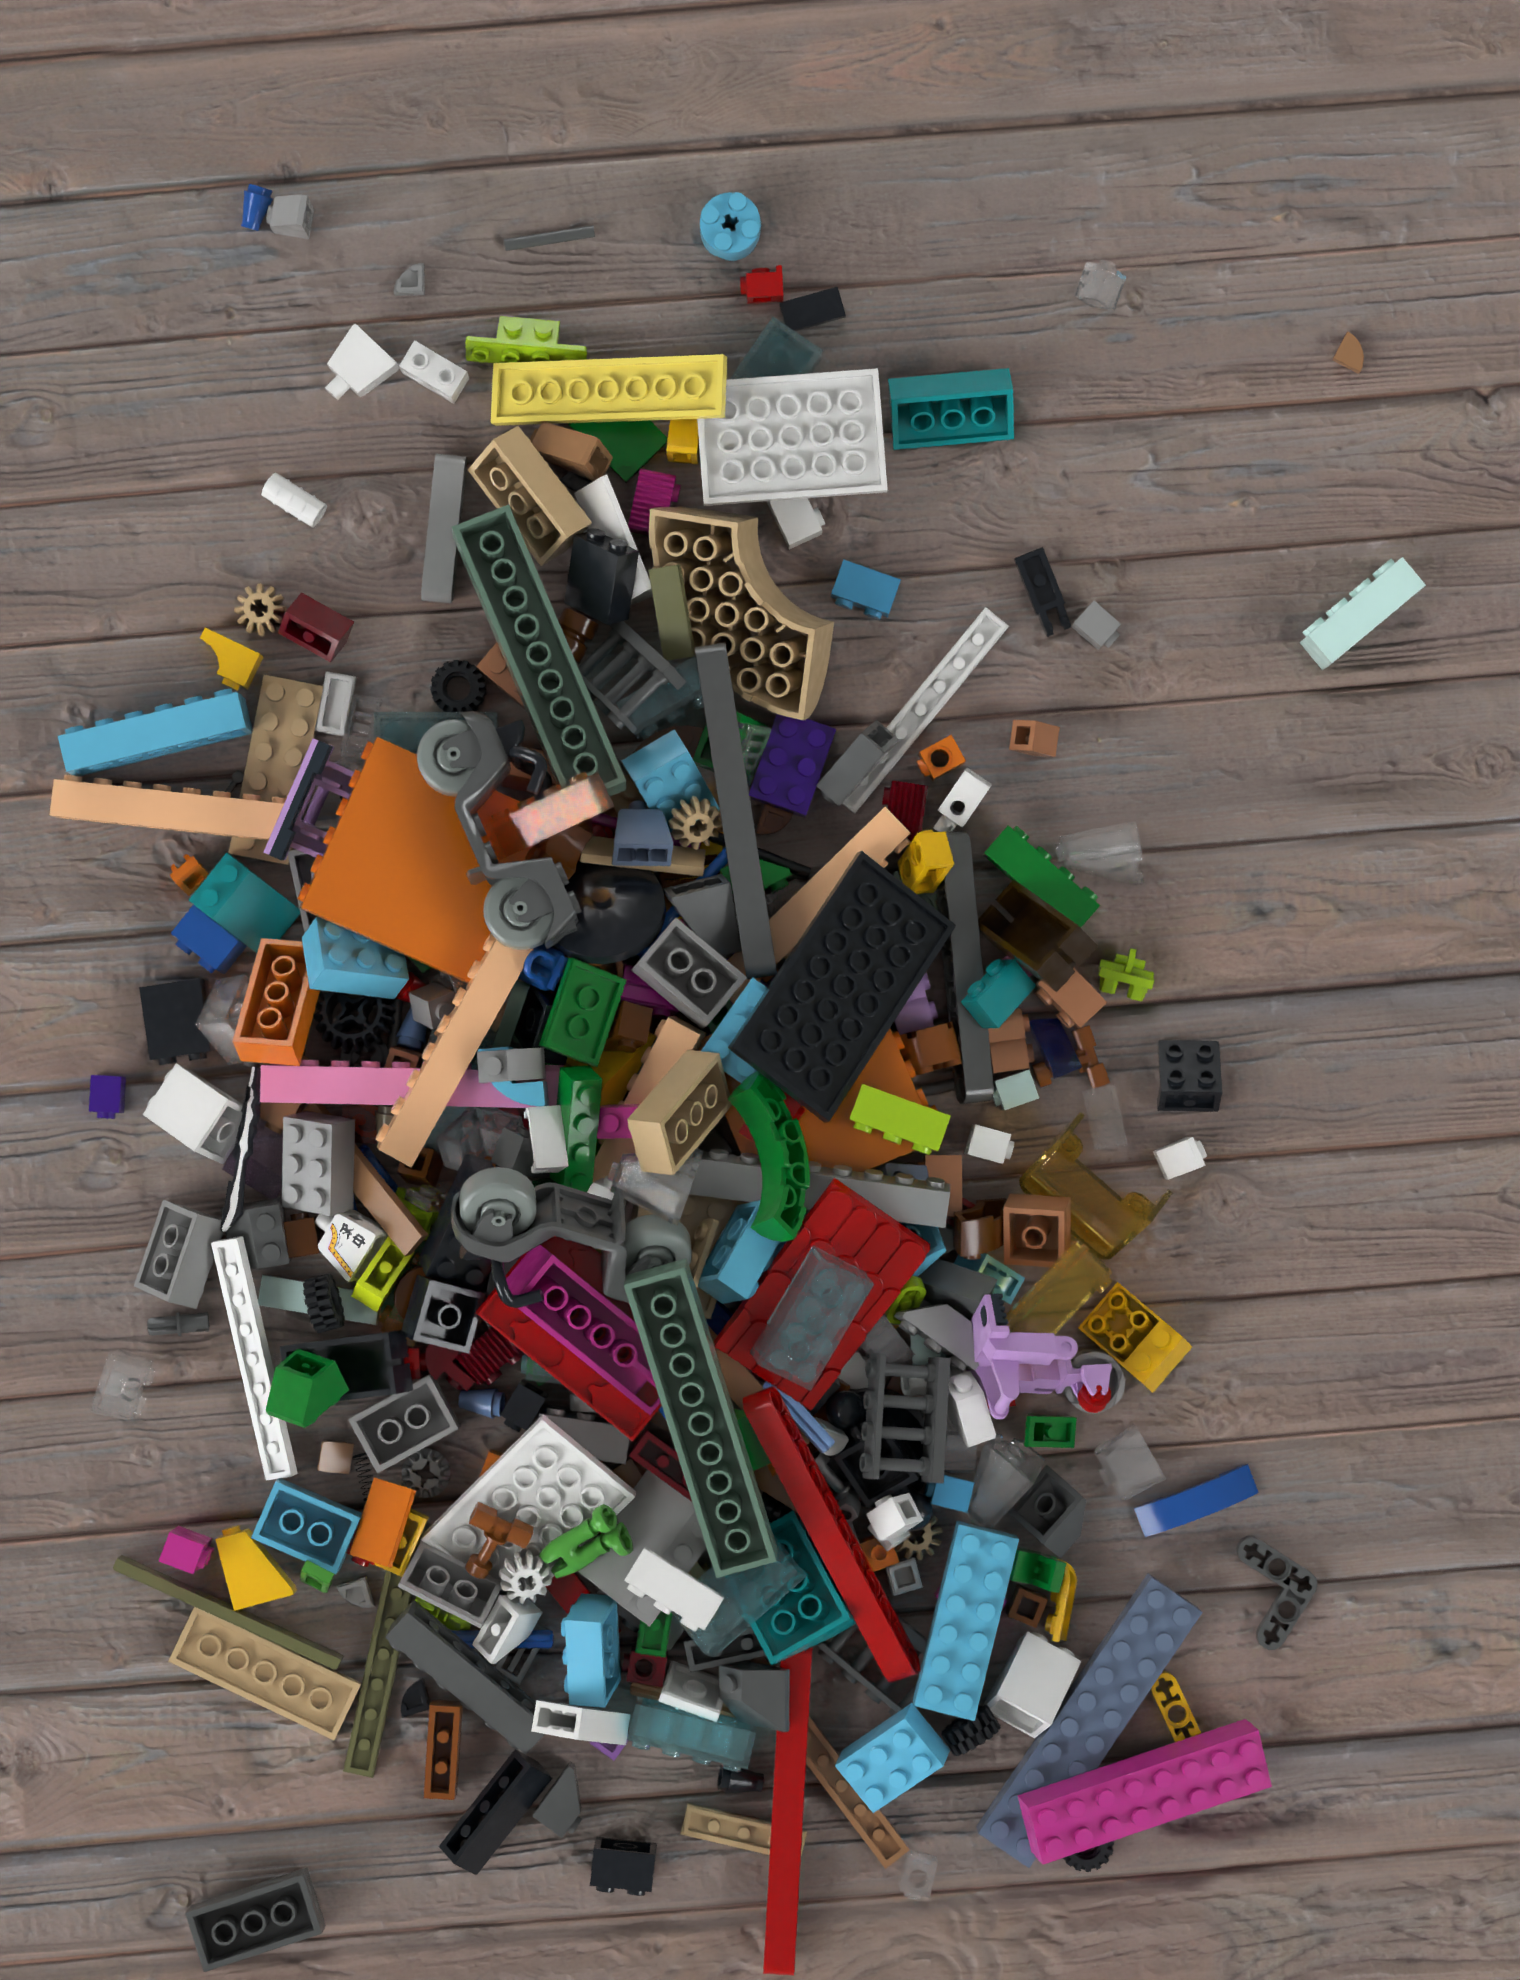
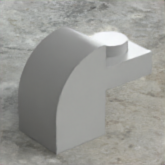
M544 1048L477 1052L479 1083L546 1079Z

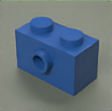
M194 904L171 932L178 939L176 945L188 955L192 952L197 954L201 958L198 963L210 973L217 970L225 975L247 947V945L216 923Z

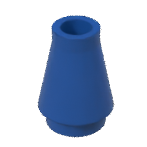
M249 184L247 191L244 190L242 227L259 231L268 206L273 201V198H271L272 190Z

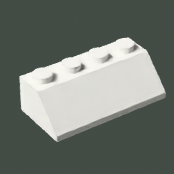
M607 475L598 478L574 493L576 502L592 522L588 529H600L606 533V536L627 542V546L637 550ZM640 554L638 555L631 605L653 597L650 579Z

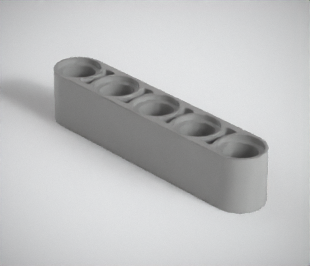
M438 453L435 455L421 601L449 604L453 602L458 548L453 539L452 526L460 524L462 520L467 456Z

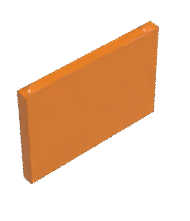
M374 1477L350 1555L392 1568L417 1490Z

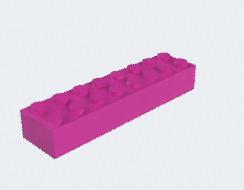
M1243 1719L1017 1796L1031 1852L1044 1865L1270 1788L1272 1785L1259 1730L1247 1719Z

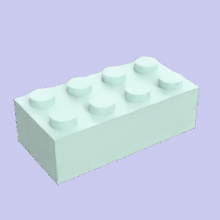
M1403 557L1396 563L1392 558L1372 574L1375 577L1373 582L1369 578L1364 580L1349 593L1352 597L1349 602L1344 597L1326 612L1329 617L1326 621L1320 617L1302 632L1306 637L1300 644L1322 670L1331 665L1426 586Z

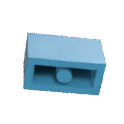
M843 559L831 598L836 599L835 604L840 607L852 610L853 606L864 609V615L881 620L882 616L887 618L889 616L901 579Z
M944 1474V1483L926 1482L924 1495L928 1496L930 1504L967 1513L974 1482Z

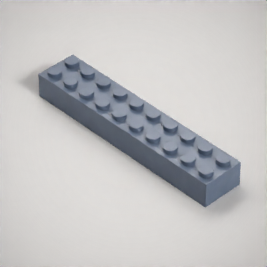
M1149 1573L1145 1576L1067 1691L1052 1725L1036 1737L977 1824L978 1834L1030 1868L1036 1857L1031 1852L1017 1795L1098 1768L1203 1613L1197 1606Z

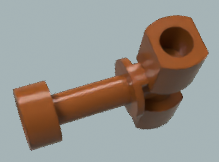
M1090 1025L1071 1031L1077 1049L1072 1050L1073 1057L1046 1066L1044 1061L1032 1065L1040 1088L1052 1084V1077L1078 1068L1080 1073L1086 1072L1092 1089L1110 1083L1103 1062L1099 1063L1094 1046L1097 1044Z
M477 1502L470 1515L469 1524L484 1530V1536L487 1539L479 1554H471L465 1569L470 1575L479 1579H485L493 1567L490 1558L497 1545H504L509 1541L525 1549L533 1535L534 1526L516 1518L512 1522L504 1520L497 1516L498 1510L481 1502Z

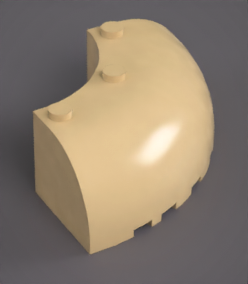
M651 508L649 517V545L652 548L654 564L652 568L681 565L694 647L725 642L732 688L745 700L752 701L776 714L803 721L809 718L818 703L825 682L834 622L821 619L800 609L775 585L765 567L760 552L758 517L698 508Z

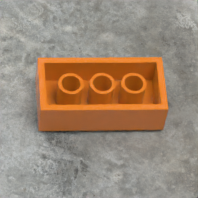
M261 938L232 1041L241 1061L300 1066L320 990L309 989L302 941Z

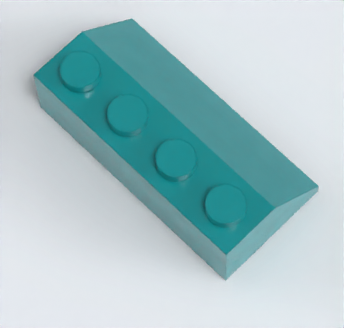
M1009 368L888 379L894 450L1014 439L1013 385Z

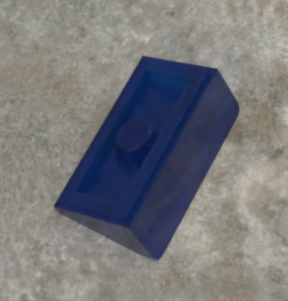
M1057 1018L1029 1021L1030 1031L1054 1079L1082 1068L1064 1028Z

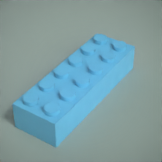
M224 689L214 692L215 697L210 699L196 696L185 699V705L173 707L172 703L156 706L154 707L155 712L143 714V711H135L125 714L124 720L113 721V718H107L94 722L95 727L83 729L82 725L65 729L66 734L58 736L66 772L75 776H84L250 735L253 732L246 699L238 692H232V689Z
M956 1521L913 1696L914 1706L975 1721L1019 1542L1017 1535Z

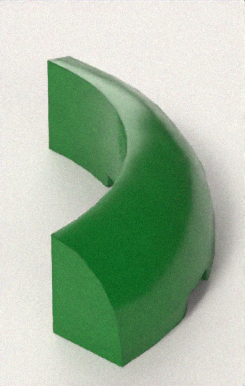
M756 1071L733 1091L728 1100L736 1108L749 1128L761 1163V1201L751 1228L765 1238L785 1242L795 1239L806 1214L807 1208L804 1207L805 1193L810 1187L808 1152L797 1118H792L784 1102L786 1100L784 1092Z

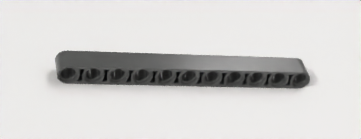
M724 642L695 647L696 661L746 979L773 976L777 974L726 644Z

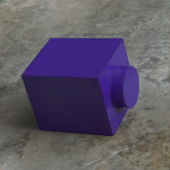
M91 1075L89 1112H97V1118L115 1119L116 1113H124L126 1077Z

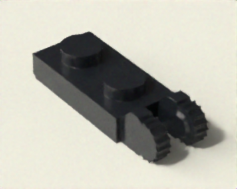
M1043 547L1014 558L1036 616H1039L1046 636L1054 635L1052 623L1049 621L1046 613L1056 608L1059 622L1064 630L1071 628V623L1064 607L1065 601Z

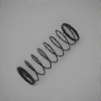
M365 1452V1453H361V1454H358V1455H354V1456H352V1459H353V1458H357V1457H361V1456H364V1455H367V1454H366V1452ZM373 1475L361 1476V1477L370 1478V1477H372Z

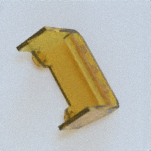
M1080 1112L1056 1135L1026 1169L1019 1179V1185L1026 1195L1071 1197V1235L1098 1258L1109 1260L1154 1220L1173 1193L1168 1189L1152 1203L1146 1196L1137 1192H1130L1123 1198L1114 1192L1077 1159L1083 1152V1144L1073 1131L1085 1116Z
M1072 1236V1245L1006 1313L1005 1319L1008 1320L1006 1326H1009L1010 1332L1054 1333L1055 1335L1096 1291L1102 1293L1113 1280L1109 1276L1113 1271L1082 1240Z

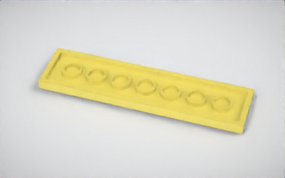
M715 354L493 363L491 423L499 426L541 424L542 422L558 424L725 418L727 356Z

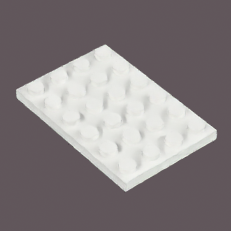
M878 368L726 380L725 418L697 419L704 506L887 492Z
M543 1414L422 1534L421 1541L467 1563L471 1554H479L487 1539L484 1536V1530L469 1524L470 1515L477 1502L498 1510L497 1516L504 1520L512 1522L516 1518L534 1526L533 1535L525 1549L509 1541L504 1545H497L490 1558L493 1567L488 1575L501 1581L499 1571L505 1568V1558L514 1561V1553L516 1551L522 1557L525 1556L528 1549L532 1552L534 1558L552 1540L581 1524L582 1521L588 1518L592 1519V1512L596 1507L605 1504L612 1508L617 1515L635 1498L636 1491ZM593 1538L586 1540L578 1546H582L590 1542ZM559 1557L558 1559L554 1560L553 1562L548 1563V1564L550 1565V1569H552V1567H553L560 1559H562V1557ZM552 1572L548 1574L551 1576V1579L554 1577ZM500 1589L495 1601L498 1600L499 1596L507 1595V1591Z

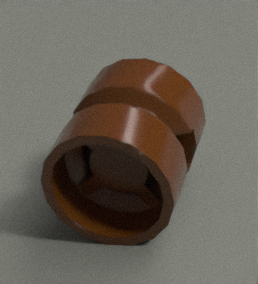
M564 608L558 621L576 663L580 664L587 650L584 643L585 641H592L599 625L576 611Z

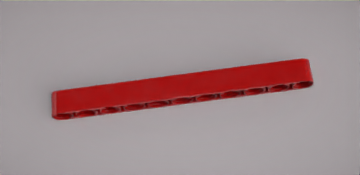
M771 1386L743 1397L742 1403L746 1417L884 1677L889 1683L919 1674L921 1666L918 1655L780 1393L775 1387Z
M813 1647L780 1662V1668L790 1669L789 1731L782 1732L777 1730L763 1974L794 1976Z

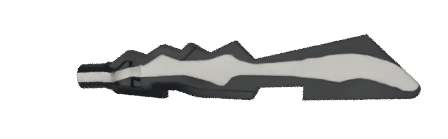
M252 1067L250 1081L246 1087L241 1109L242 1118L233 1152L236 1163L233 1180L228 1181L220 1227L222 1232H226L243 1214L246 1161L253 1154V1138L258 1132L257 1124L260 1119L261 1068Z

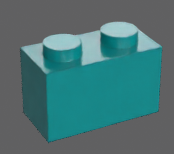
M997 959L986 968L987 973L981 980L976 981L968 988V994L961 1001L983 1029L999 1028L1036 987L1015 959Z

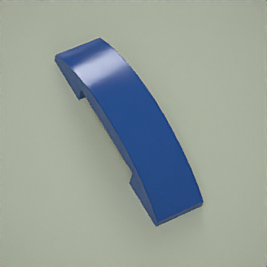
M1245 1464L1170 1496L1160 1497L1134 1507V1511L1143 1534L1147 1537L1218 1512L1259 1492L1249 1466Z

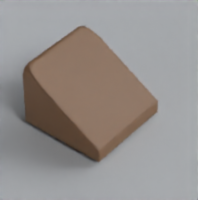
M328 1439L322 1440L317 1471L350 1474L354 1444Z

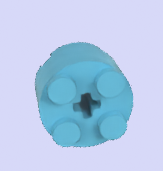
M739 192L723 193L713 197L702 209L700 216V234L707 251L714 256L728 261L743 259L753 252L761 232L760 214L755 204ZM728 222L732 225L735 224V231L731 232L729 228H725V224Z

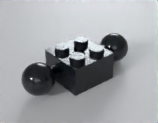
M841 1390L834 1393L826 1404L827 1419L834 1427L848 1430L852 1438L848 1440L845 1448L840 1453L834 1455L833 1458L865 1506L869 1508L876 1501L888 1495L895 1497L910 1493L923 1521L908 1531H918L926 1527L932 1518V1505L925 1495L910 1491L907 1485L919 1479V1472L880 1470L879 1479L863 1478V1472L860 1470V1457L864 1453L865 1440L862 1439V1425L865 1415L863 1400L858 1394L849 1390ZM891 1416L882 1420V1426L897 1427ZM881 1438L880 1457L919 1460L907 1440Z

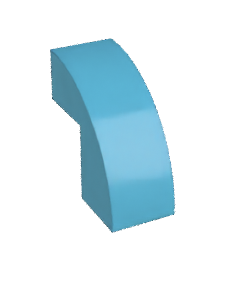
M513 1047L478 1049V1052L513 1049ZM516 1081L491 1082L499 1092L516 1102L531 1106H549L546 1081L516 1083Z

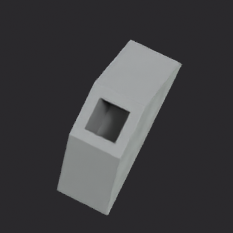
M935 1304L897 1311L894 1315L896 1319L901 1321L899 1325L901 1329L912 1336H915L916 1333L925 1339L923 1344L937 1354L940 1351L951 1358L950 1364L956 1369L963 1372L964 1369L976 1370L979 1366L978 1362H975L972 1322L948 1304Z

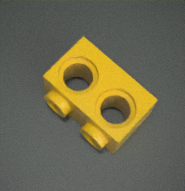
M924 830L917 833L897 862L903 884L916 894L934 893L954 865L946 832Z

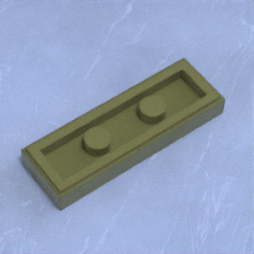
M681 565L649 569L663 658L674 660L696 656Z

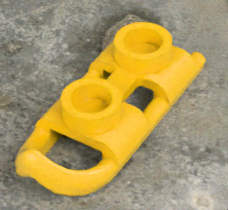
M1063 1561L1066 1563L1060 1591L1059 1593L1051 1592V1601L1056 1603L1055 1614L1049 1613L1045 1622V1631L1053 1635L1052 1641L1060 1642V1640L1067 1641L1077 1587L1076 1573L1073 1567L1066 1561Z

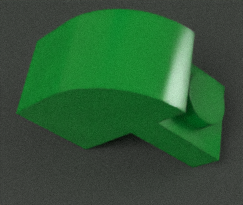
M1017 1547L1009 1580L1032 1584L1047 1591L1059 1593L1066 1563L1057 1560V1557Z

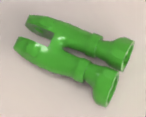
M603 1504L593 1510L592 1519L588 1518L582 1521L581 1524L547 1544L539 1553V1557L545 1564L562 1557L551 1569V1572L557 1579L583 1569L600 1555L609 1552L610 1548L618 1555L626 1556L633 1551V1543L623 1522L617 1524L616 1513L612 1508ZM598 1532H601V1533H602V1534H600L599 1536L595 1537L592 1541H590V1542H588V1543H586V1544H584V1545H582V1546H578V1545H580L581 1543L585 1542L586 1540L591 1539V1538H593L594 1536H596V1535L598 1534Z

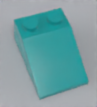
M229 853L223 856L189 899L192 904L256 953L261 938L280 940L300 915V909Z

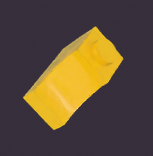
M205 627L200 639L210 645L217 655L219 662L217 674L223 678L221 683L236 691L239 690L240 686L248 690L264 657L260 653Z

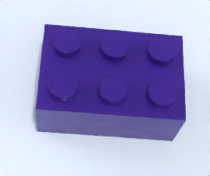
M777 714L749 792L750 799L806 818L836 729L809 719L803 721Z

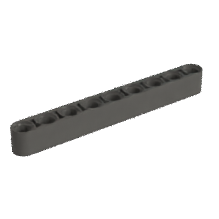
M966 831L946 832L954 865L937 887L936 894L938 911L956 925L942 947L948 1022H953L962 1063L953 1066L955 1094L960 1104L991 1101L994 1094L988 1029H983L961 1003L968 994V988L976 981L982 979L983 969L970 837Z

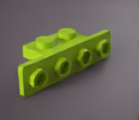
M509 316L499 317L496 338L467 336L465 341L466 360L480 363L587 360V347L558 344L560 321Z

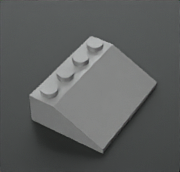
M647 1470L634 1487L636 1491L635 1498L616 1515L618 1523L623 1522L631 1536L633 1551L626 1556H620L610 1548L609 1552L600 1555L578 1572L650 1627L661 1612V1610L653 1605L656 1600L646 1594L643 1598L635 1595L627 1589L629 1583L624 1581L644 1547H647L689 1573L707 1547L693 1503Z

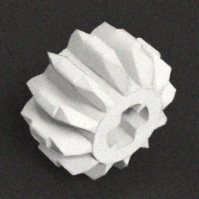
M529 1549L525 1556L522 1557L516 1551L514 1553L515 1560L505 1558V1568L499 1571V1576L502 1579L500 1582L501 1589L507 1591V1597L510 1600L518 1596L519 1603L523 1604L526 1598L530 1597L531 1601L535 1603L537 1600L536 1594L545 1596L547 1593L545 1586L551 1585L552 1579L548 1575L551 1572L550 1565L545 1564L539 1555L533 1558L532 1552Z

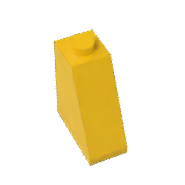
M697 419L670 420L666 449L668 462L698 464L699 436Z
M240 1525L223 1529V1535L215 1539L234 1611L291 1596L297 1592L296 1585L262 1543L251 1538L253 1532L249 1528L241 1530Z

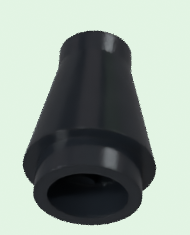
M729 1763L728 1766H720L717 1780L718 1790H724L725 1794L762 1792L764 1774L753 1772Z

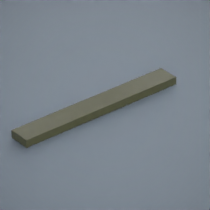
M420 1538V1540H419V1542H418V1545H417V1547H416V1549H415V1552H416V1550H417L419 1544L421 1543V1538ZM387 1570L385 1571L343 1772L371 1778L375 1775L400 1652L396 1651L389 1644L385 1636L390 1625L409 1606L413 1595L397 1587L402 1576Z
M124 1555L119 1556L113 1566L115 1571L326 1667L337 1670L343 1660L344 1655L243 1609L234 1611L232 1604Z

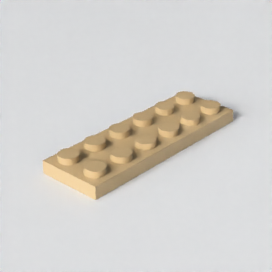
M263 676L239 799H242L243 794L261 796L260 801L272 802V797L287 798L313 738L315 739V727L323 686L274 676ZM231 838L229 854L290 866L288 856L286 860H279L263 853L268 843L267 840Z
M196 1607L193 1608L168 1661L332 1740L336 1739L362 1684L336 1670Z

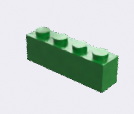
M1008 825L982 855L1009 879H1014L1081 928L1099 908L1100 905L1096 902L1098 896L1088 887L1084 886L1081 889L1073 882L1075 876L1065 867L1061 866L1058 869L1050 862L1052 856L1040 846L1035 849L1027 842L1029 836L1018 826L1012 829Z
M589 1065L560 1067L556 1105H561L569 1166L558 1173L550 1172V1178L560 1185L587 1192L593 1183L603 1079Z

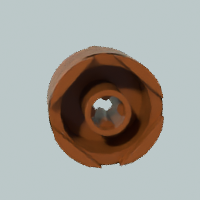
M953 1022L900 1035L905 1048L899 1051L904 1061L910 1059L916 1075L962 1064Z

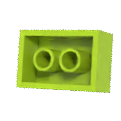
M862 1084L849 1120L855 1122L853 1126L855 1129L871 1134L872 1129L884 1132L883 1139L900 1145L903 1139L914 1143L913 1150L930 1155L932 1150L939 1151L951 1115Z

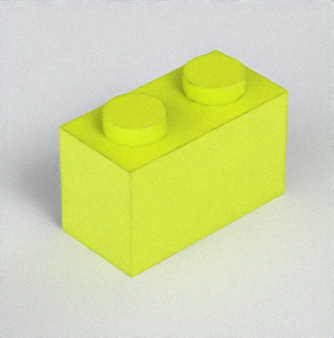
M388 1236L357 1281L351 1297L378 1312L397 1284L398 1279L408 1268L414 1252L412 1255L404 1256Z

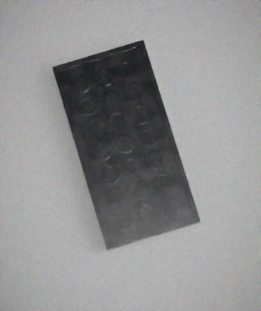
M863 851L858 852L728 1046V1049L824 1123L829 1122L956 925Z

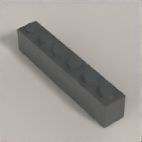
M415 1600L390 1625L385 1636L389 1644L396 1651L407 1655L416 1668L426 1671L431 1675L440 1688L450 1691L455 1695L464 1708L470 1711L473 1710L479 1715L487 1727L497 1730L503 1735L511 1747L521 1750L526 1755L545 1735L532 1732L536 1701Z

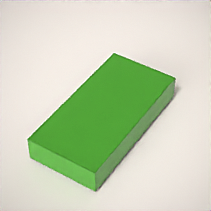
M306 1560L301 1569L300 1581L323 1593H327L332 1584L334 1573Z

